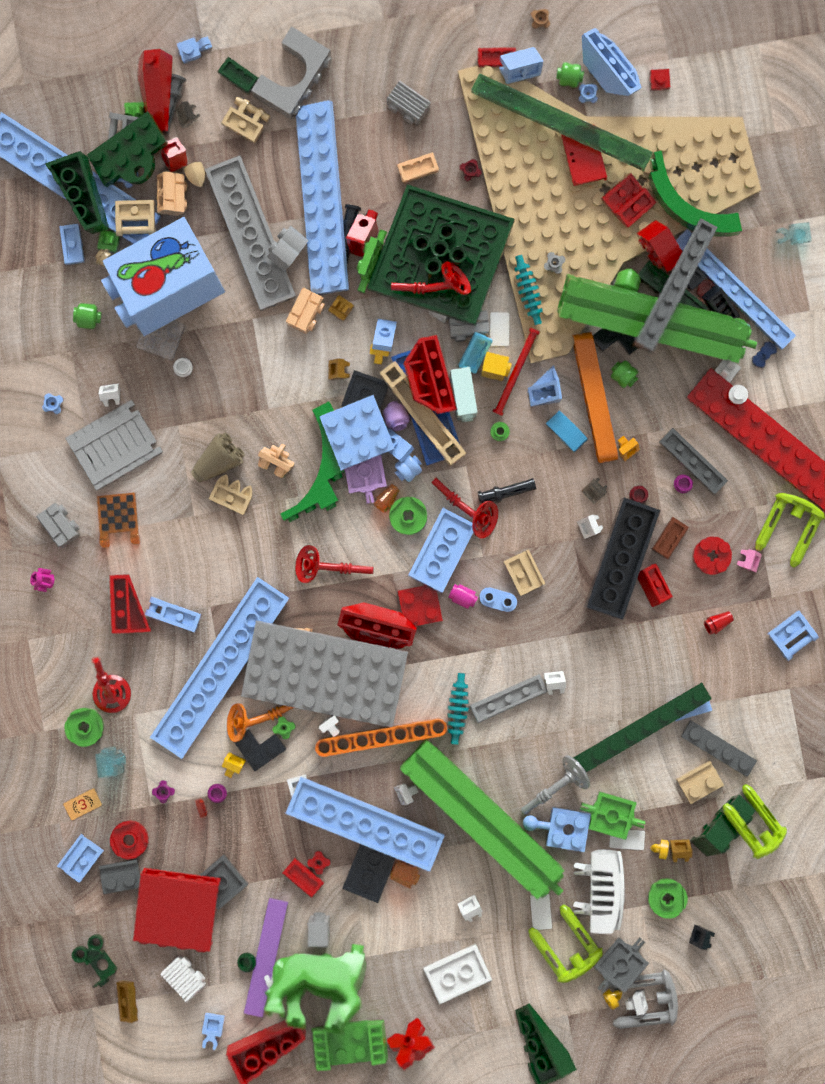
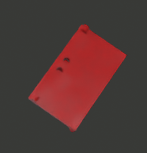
M592 124L568 131L563 130L561 136L573 186L599 180L606 181L607 174L595 125Z

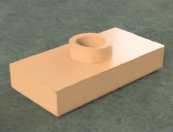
M433 152L397 164L403 184L439 172Z

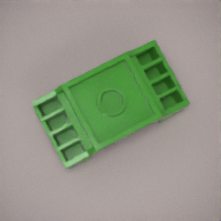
M384 1020L349 1022L344 1027V1035L326 1032L325 1026L311 1028L314 1062L317 1071L331 1070L332 1065L371 1061L372 1065L384 1064L388 1060Z

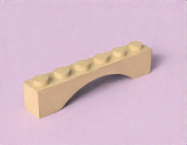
M396 361L380 372L381 378L450 467L466 455L464 449L433 411L413 400L407 376Z

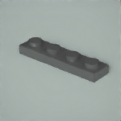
M674 428L659 441L713 495L727 483L728 480Z
M692 720L689 721L681 734V737L746 777L749 776L757 762L756 759Z

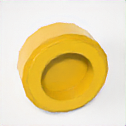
M661 839L660 845L654 844L650 847V850L659 853V859L666 860L669 841Z
M608 989L604 992V1000L610 1009L614 1010L619 1007L618 1001L622 997L620 990L612 992Z

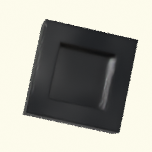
M694 924L689 943L702 950H707L712 946L709 942L711 936L714 937L715 933Z

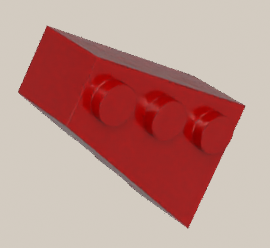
M109 575L112 634L151 632L130 575Z

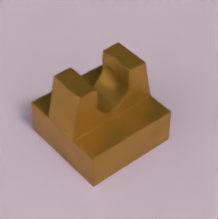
M338 295L328 309V312L344 322L355 306Z
M340 358L329 360L328 380L350 378V374L344 372V367H349L350 362Z
M689 839L670 840L673 862H677L678 858H684L685 862H689V859L692 858V848Z

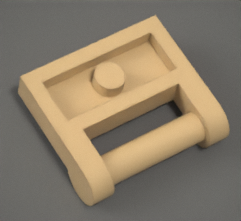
M154 200L115 201L116 236H123V234L151 235L155 233ZM148 221V226L123 227V222Z

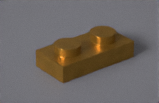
M123 980L116 982L120 1021L128 1023L138 1021L134 982Z

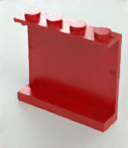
M144 868L140 876L133 941L144 945L151 943L157 944L159 947L172 946L180 950L194 949L200 953L210 952L213 945L212 935L221 878Z

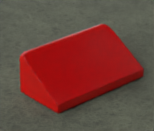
M656 563L640 570L637 579L652 607L660 605L673 597Z

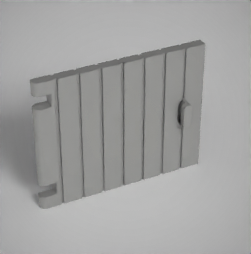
M132 400L65 438L97 491L163 452L161 447L153 450L151 445L157 441L139 411L136 410L131 413L129 410L135 406Z

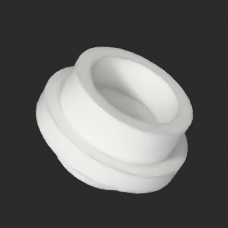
M180 358L175 361L173 369L178 376L187 377L191 374L193 365L188 359Z
M735 385L729 390L728 396L732 403L742 404L748 398V391L742 385Z

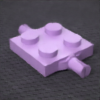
M381 455L345 469L349 494L356 492L365 493L366 504L370 503L369 496L371 503L375 502L372 491L377 488L387 487Z

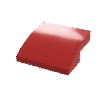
M632 173L627 174L601 197L605 205L627 228L657 203L647 189L642 188Z

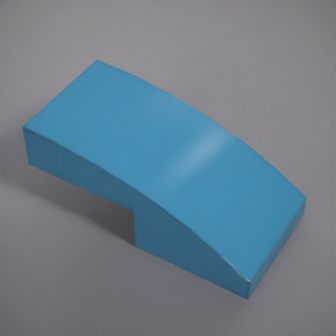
M560 410L546 423L547 427L574 453L588 440Z

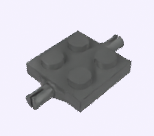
M618 937L594 966L605 979L597 988L599 991L601 990L604 994L609 986L612 985L625 994L649 965V962L639 953L641 947L646 943L642 938L639 937L632 946L626 944Z

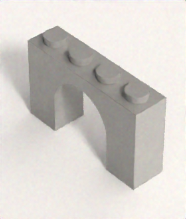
M291 26L281 42L282 47L305 64L307 68L305 77L295 86L283 87L261 74L251 91L253 97L292 120L294 115L297 116L304 99L307 100L310 97L312 86L320 81L322 70L330 65L332 58L331 51Z

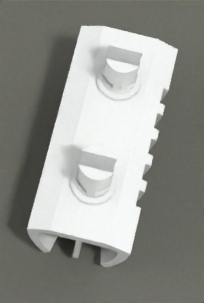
M596 850L591 852V864H574V868L582 869L575 871L574 875L590 876V903L575 901L573 906L581 909H577L573 913L590 915L591 933L613 934L614 930H620L623 916L624 872L620 851Z

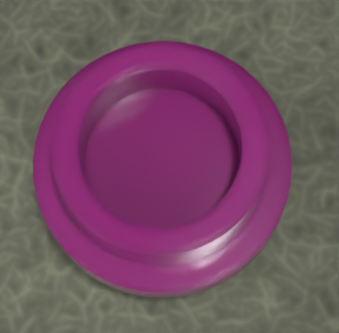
M679 475L674 480V488L679 493H688L693 487V481L688 475Z
M213 784L208 789V798L214 803H221L227 796V790L222 784Z

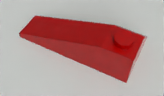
M162 49L144 50L138 62V81L145 113L147 111L150 112L161 132L168 131L173 56Z

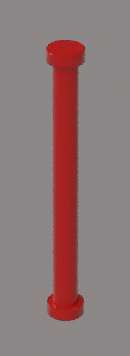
M531 327L528 338L496 409L493 408L492 412L501 416L504 414L503 409L536 336L540 334V331Z

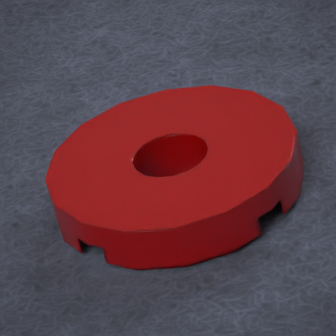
M132 820L123 821L113 829L109 839L110 847L114 854L123 859H135L142 855L148 847V832L139 822ZM125 836H133L134 844L127 845L124 842Z

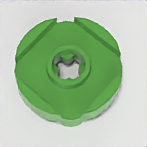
M403 497L393 503L389 518L392 527L397 532L412 535L421 531L425 526L427 511L425 505L419 499ZM405 511H412L413 519L405 521L403 513Z
M76 709L65 722V734L68 740L78 746L87 747L93 745L103 736V718L95 709ZM82 722L89 724L88 732L80 730Z
M665 878L651 885L648 893V903L654 913L666 919L675 918L687 906V893L679 882ZM667 893L673 896V899L669 900L668 904L665 900H662Z

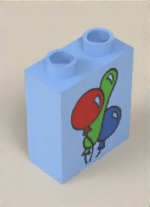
M185 217L103 260L109 276L101 281L112 300L121 297L124 302L115 307L120 319L126 328L136 324L143 336L152 333L225 293Z

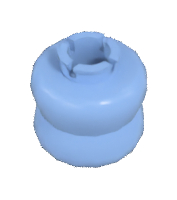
M409 455L402 463L399 461L395 464L397 471L394 473L401 481L406 479L407 482H411L415 476L422 472L420 467L422 463L415 455L413 457Z

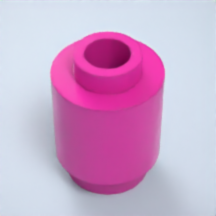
M454 584L448 598L452 599V602L466 609L470 606L474 607L478 597L475 596V591L461 584L459 586Z

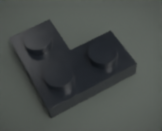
M603 328L593 335L594 342L602 352L617 341L628 355L639 349V347L634 345L637 337Z
M250 729L245 731L243 738L239 742H234L254 772L286 750L277 734H274L260 744Z

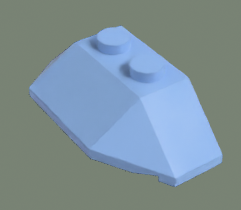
M596 28L581 36L583 63L606 93L630 96L642 88L637 71L611 39L599 33Z

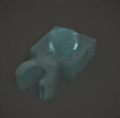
M809 222L790 224L789 230L786 228L776 230V233L784 235L783 239L777 240L779 244H783L787 240L791 241V245L810 243L812 241Z

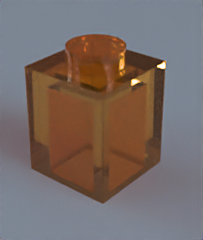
M397 859L389 878L410 889L412 884L416 886L421 875L418 874L419 868Z

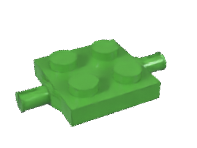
M382 229L379 230L377 238L371 237L370 241L366 242L363 260H360L357 265V271L361 277L357 291L365 293L384 245L383 242L387 232Z
M599 791L593 806L583 802L580 806V810L591 813L588 829L626 840L632 825L642 829L645 825V821L636 819L634 816L637 802Z

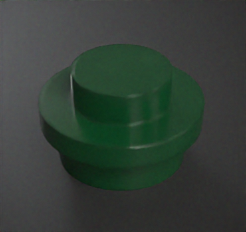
M249 952L241 954L237 961L238 968L243 972L253 971L256 967L255 956Z

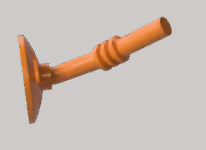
M235 703L230 708L227 717L228 736L231 741L239 742L248 727L268 720L273 721L274 718L281 717L283 713L294 707L276 706L275 709H271L272 711L268 710V713L248 719L244 706L240 703Z

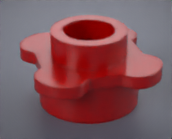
M316 851L315 856L307 861V865L312 867L316 874H322L323 869L330 865V859L326 858L321 851Z

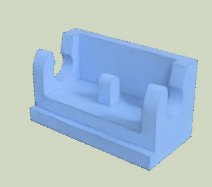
M535 47L500 56V62L504 67L499 69L506 84L541 75L543 59Z

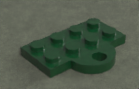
M147 111L88 153L87 156L104 186L109 187L120 178H123L130 184L138 185L151 178L155 170V158L153 155L167 146L168 142L151 113ZM140 168H144V174L137 177V171Z

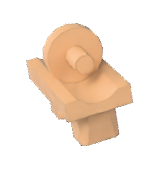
M281 444L279 448L272 445L271 449L264 447L258 454L260 457L258 466L267 470L271 463L276 465L274 474L280 478H283L293 468L295 462L287 459L290 454L284 451L286 447L284 444Z

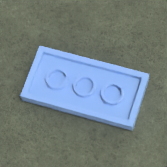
M442 508L408 576L443 593L473 534L472 522Z

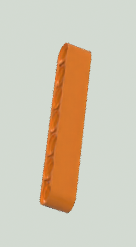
M592 332L572 335L575 342L573 345L598 463L618 460L617 447Z
M435 718L394 725L393 727L371 729L337 735L335 737L331 736L320 739L316 743L315 750L319 756L326 757L435 738L446 733L447 725L443 719ZM435 723H442L444 729L441 732H435L433 730ZM416 726H423L425 732L423 735L417 736L414 733V728ZM397 729H403L406 732V736L403 739L395 737ZM379 732L385 733L387 736L386 741L378 742L376 734ZM361 735L368 739V743L364 746L357 743V738ZM340 739L348 741L349 746L346 749H341L338 746ZM322 742L328 743L329 751L322 752L319 749V744Z

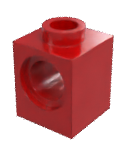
M178 138L167 141L168 145L161 149V157L169 171L173 172L187 166L186 150Z

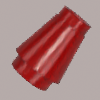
M729 611L710 616L704 621V627L710 635L717 634L733 622L734 618Z

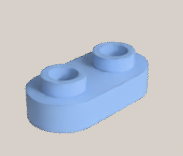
M490 587L480 592L479 599L484 606L504 612L513 611L517 606V599L511 593ZM486 594H492L493 598L491 601L486 600ZM505 599L511 600L510 606L504 604Z

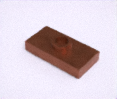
M672 517L655 542L652 550L669 559L689 527Z

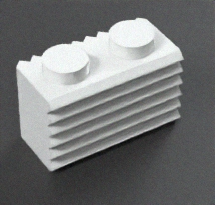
M179 955L161 972V976L185 1002H188L205 986L206 982L204 981V975L198 970L195 972L191 967V961L184 956L182 958Z

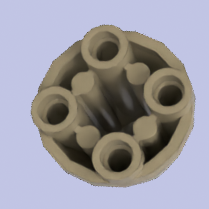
M226 432L223 434L219 433L207 446L193 466L191 473L198 482L207 481L240 466L243 463L245 454L241 448L235 447L229 434Z

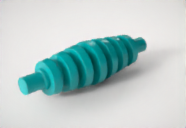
M518 255L515 257L517 267L514 270L520 273L516 275V280L521 279L522 282L517 283V288L524 286V289L519 290L518 294H526L525 297L521 298V301H528V304L524 305L525 309L530 308V312H527V315L533 318L534 325L542 324L540 313L543 312V309H538L537 306L542 303L541 300H535L540 297V293H533V291L539 289V286H531L532 283L537 281L535 278L529 279V276L534 275L532 271L527 272L530 265L524 262L523 255Z
M458 673L457 681L452 685V687H456V690H451L450 693L456 696L455 698H449V702L455 703V706L448 705L447 708L454 711V713H447L449 718H453V721H448V725L452 726V729H448V733L452 735L451 744L456 745L459 744L460 734L464 733V730H460V727H465L466 724L461 722V719H467L468 716L461 713L462 711H469L468 707H462V704H469V700L463 699V696H469L468 692L464 691V688H468V684H465V673Z

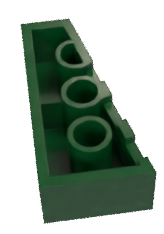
M78 151L45 163L84 230L93 235L110 229L88 156Z

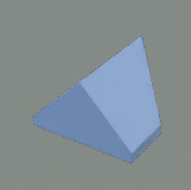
M554 365L531 387H528L531 406L557 403L562 400L560 382Z

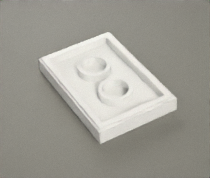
M476 944L423 968L439 1005L492 981Z

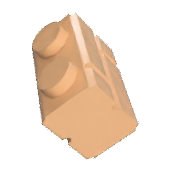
M162 172L157 175L158 214L179 216L186 210L187 201L184 200V192L187 189V182L184 181V174Z
M302 288L286 320V324L305 334L309 330L313 331L317 323L314 319L317 313L321 314L325 307L323 297Z

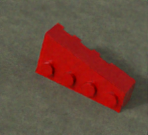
M287 1019L228 1045L226 1056L239 1083L248 1084L254 1078L256 1079L269 1066H273L283 1055H287L306 1040V1029L289 1027L286 1022Z

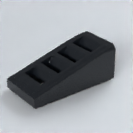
M715 285L701 297L712 312L724 315L731 312L732 314L729 316H732V318L740 317L721 287Z

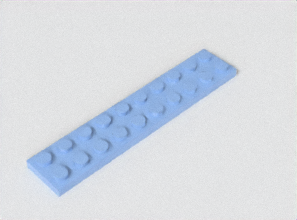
M328 100L304 105L296 116L306 239H308L307 251L311 291L318 295L349 290L333 102Z
M1 112L0 157L66 200L45 163L67 156V154ZM93 172L109 228L116 232L115 201H132L136 199L113 184L109 187L104 186L99 176ZM155 212V225H156V223L158 222V220H159L160 217H161V216H160L159 214H157L156 212ZM148 221L123 222V227L148 226ZM123 234L122 237L134 244L149 234Z
M259 577L256 578L150 736L151 739L181 759L185 756L247 663L256 621L273 624L290 599Z

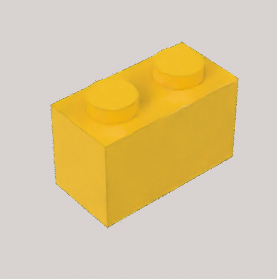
M486 352L481 376L503 381L504 377H508L512 363L508 362L509 357Z

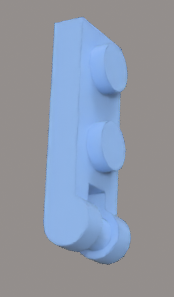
M155 597L150 598L149 602L151 604L149 609H146L145 615L196 632L202 614ZM158 605L163 607L160 614L156 612Z

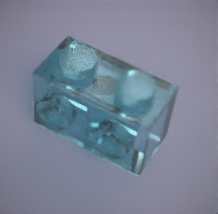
M116 746L105 747L101 749L100 753L95 755L98 778L118 776L125 772L126 755L122 753V749H116Z

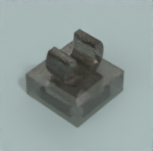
M188 101L181 102L175 110L182 128L189 127L193 121L200 117V114L194 115L193 113L196 105H190Z
M593 478L581 490L594 504L607 493V485L602 487L598 483L599 478Z

